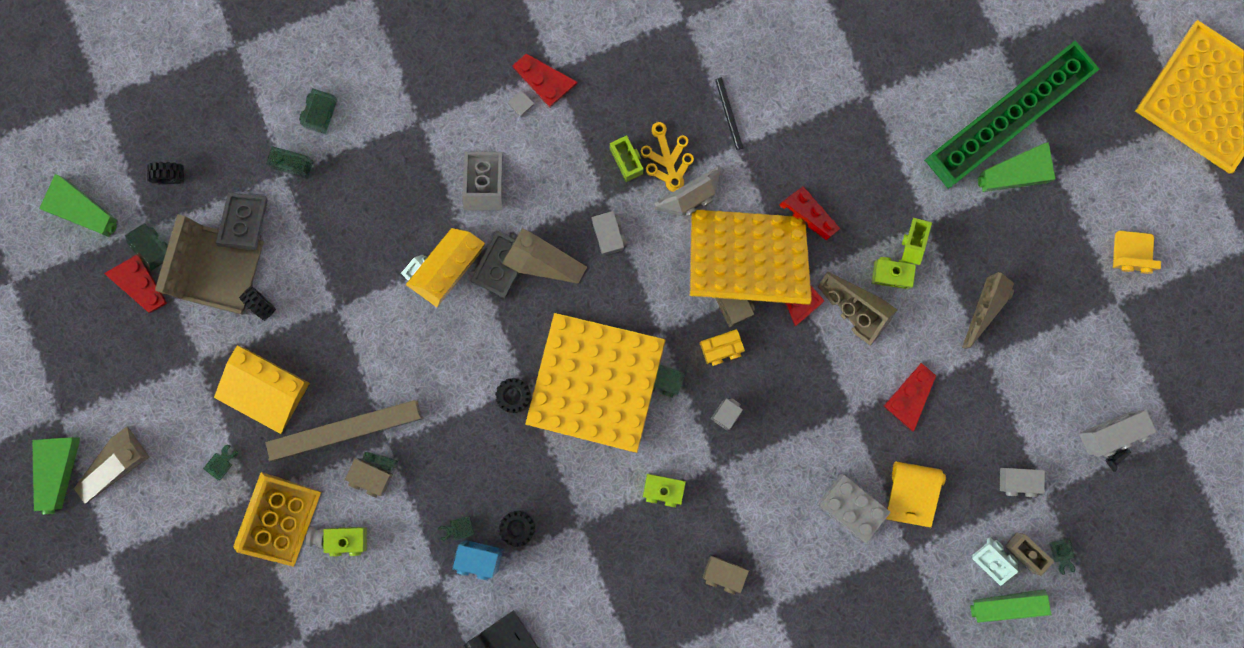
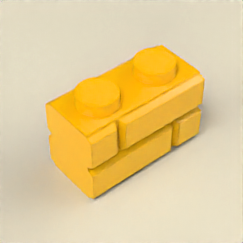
M737 329L700 342L706 363H712V366L723 363L722 359L730 357V360L739 358L741 353L745 351Z

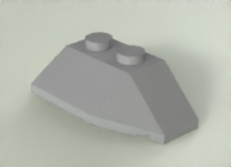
M720 165L655 202V210L683 216L684 214L690 216L693 212L697 211L696 207L700 205L705 207L713 202L712 198L715 195L721 172Z

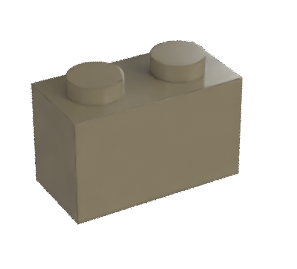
M355 458L345 480L349 482L350 487L358 490L361 487L367 490L366 494L377 498V496L384 495L393 474L359 458Z
M1017 532L1004 546L1033 574L1042 576L1055 562L1023 533Z
M710 555L703 579L706 580V584L717 587L718 584L725 587L724 591L735 595L736 592L741 593L749 570Z

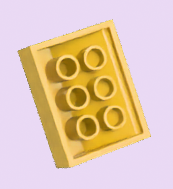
M237 345L226 364L214 398L282 434L310 383L254 352Z
M261 472L233 545L236 552L294 567L321 492Z

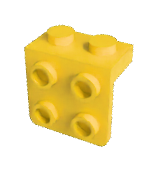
M1117 231L1114 240L1113 268L1121 269L1124 272L1140 271L1142 274H1152L1153 271L1161 269V261L1153 260L1154 236L1147 233Z

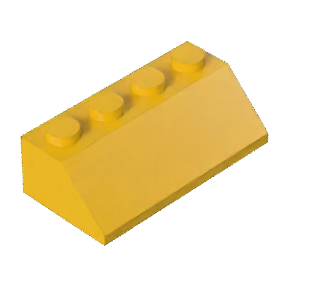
M451 228L409 279L406 286L438 308L482 252L485 243L468 231Z

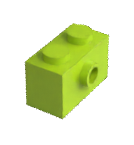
M627 135L610 143V151L626 182L643 175L644 169L639 161L641 159L637 149H633Z
M913 218L909 234H904L902 245L905 248L901 261L917 265L921 264L932 222Z
M880 257V259L874 261L871 284L911 289L914 284L916 265L901 260L899 262L891 261L889 257Z
M647 474L642 497L646 498V502L657 504L659 500L664 501L666 506L676 507L677 504H682L686 481Z
M367 527L323 529V553H330L331 557L342 556V553L348 552L349 556H360L361 552L367 551Z

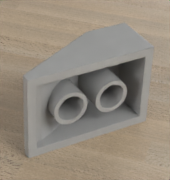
M464 152L462 195L464 210H502V152Z

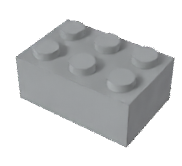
M1147 410L1130 411L1083 431L1079 435L1088 455L1108 457L1115 454L1116 449H1127L1132 447L1133 442L1137 440L1142 442L1150 439V435L1157 431Z
M841 474L816 504L865 543L870 540L890 514L889 510L849 478Z

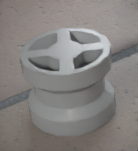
M309 527L306 536V546L317 545L318 548H323V529L326 528L318 530L315 527Z

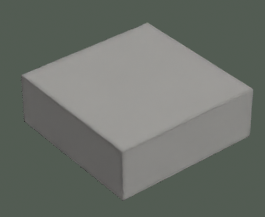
M521 90L508 102V105L522 117L534 106V103Z

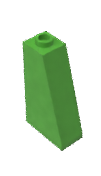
M1049 142L984 170L978 177L979 187H982L983 192L1052 182L1055 180Z
M57 174L54 175L39 209L110 237L116 231L117 219L67 179Z
M80 437L32 440L34 511H42V514H55V510L62 509Z
M1045 589L973 600L974 605H970L972 617H976L977 623L1051 615L1048 594Z

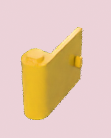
M895 461L892 471L893 485L887 507L890 514L886 520L932 527L941 486L945 484L946 475L943 474L942 469Z

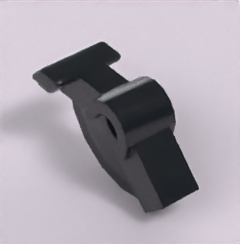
M1128 448L1115 451L1116 453L1113 456H1108L1105 460L1113 472L1117 471L1118 463L1127 458L1131 453Z

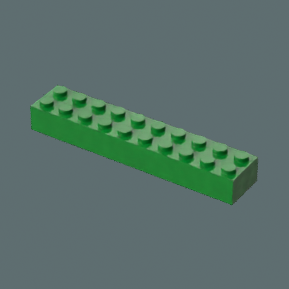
M1075 40L930 154L924 161L948 189L951 188L1099 70L1098 66Z

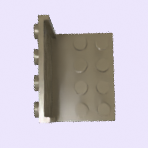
M177 214L155 291L178 299L243 315L246 305L243 304L239 297L252 285L264 242L262 240L258 241L257 250L219 247L216 244L218 229L203 226L186 216Z

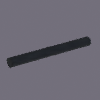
M717 78L715 82L737 151L743 149V145L723 79Z

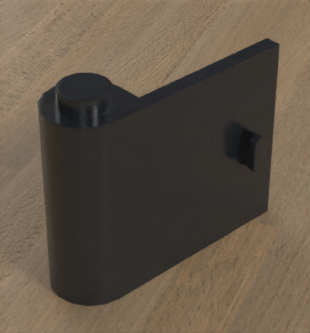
M514 610L464 644L465 648H539Z

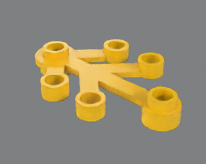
M656 122L652 126V134L658 138L663 157L653 152L650 146H643L641 148V156L649 158L667 168L668 174L657 170V166L650 163L646 167V173L649 176H655L664 181L667 189L674 192L684 186L683 175L688 166L693 163L694 157L690 153L684 154L682 157L683 163L676 172L674 164L683 148L688 145V138L683 135L679 136L677 145L672 154H670L665 137L666 125L662 122ZM660 126L663 130L658 132L656 127ZM684 139L686 143L682 145L679 143V140ZM648 149L650 153L645 155L643 150ZM690 157L691 162H685L684 158ZM654 167L655 171L651 173L648 171V168ZM677 180L679 183L678 185H673L671 181Z

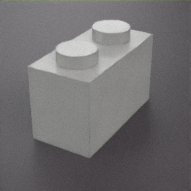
M614 211L591 217L602 256L624 250V245L627 243L624 233L620 234L618 228L621 226L619 216H615Z
M732 398L729 400L724 399L711 417V420L725 430H729L742 412V409L739 407L741 404Z
M1000 468V491L1006 492V496H1018V492L1025 493V497H1037L1038 494H1045V470Z

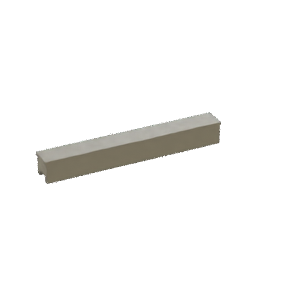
M409 401L267 441L265 443L269 455L268 459L269 461L280 460L422 420L423 416L421 415L418 401Z

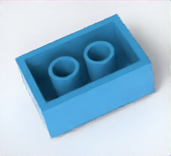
M465 540L458 545L453 569H456L457 573L469 576V573L476 574L478 579L488 580L498 573L503 549Z

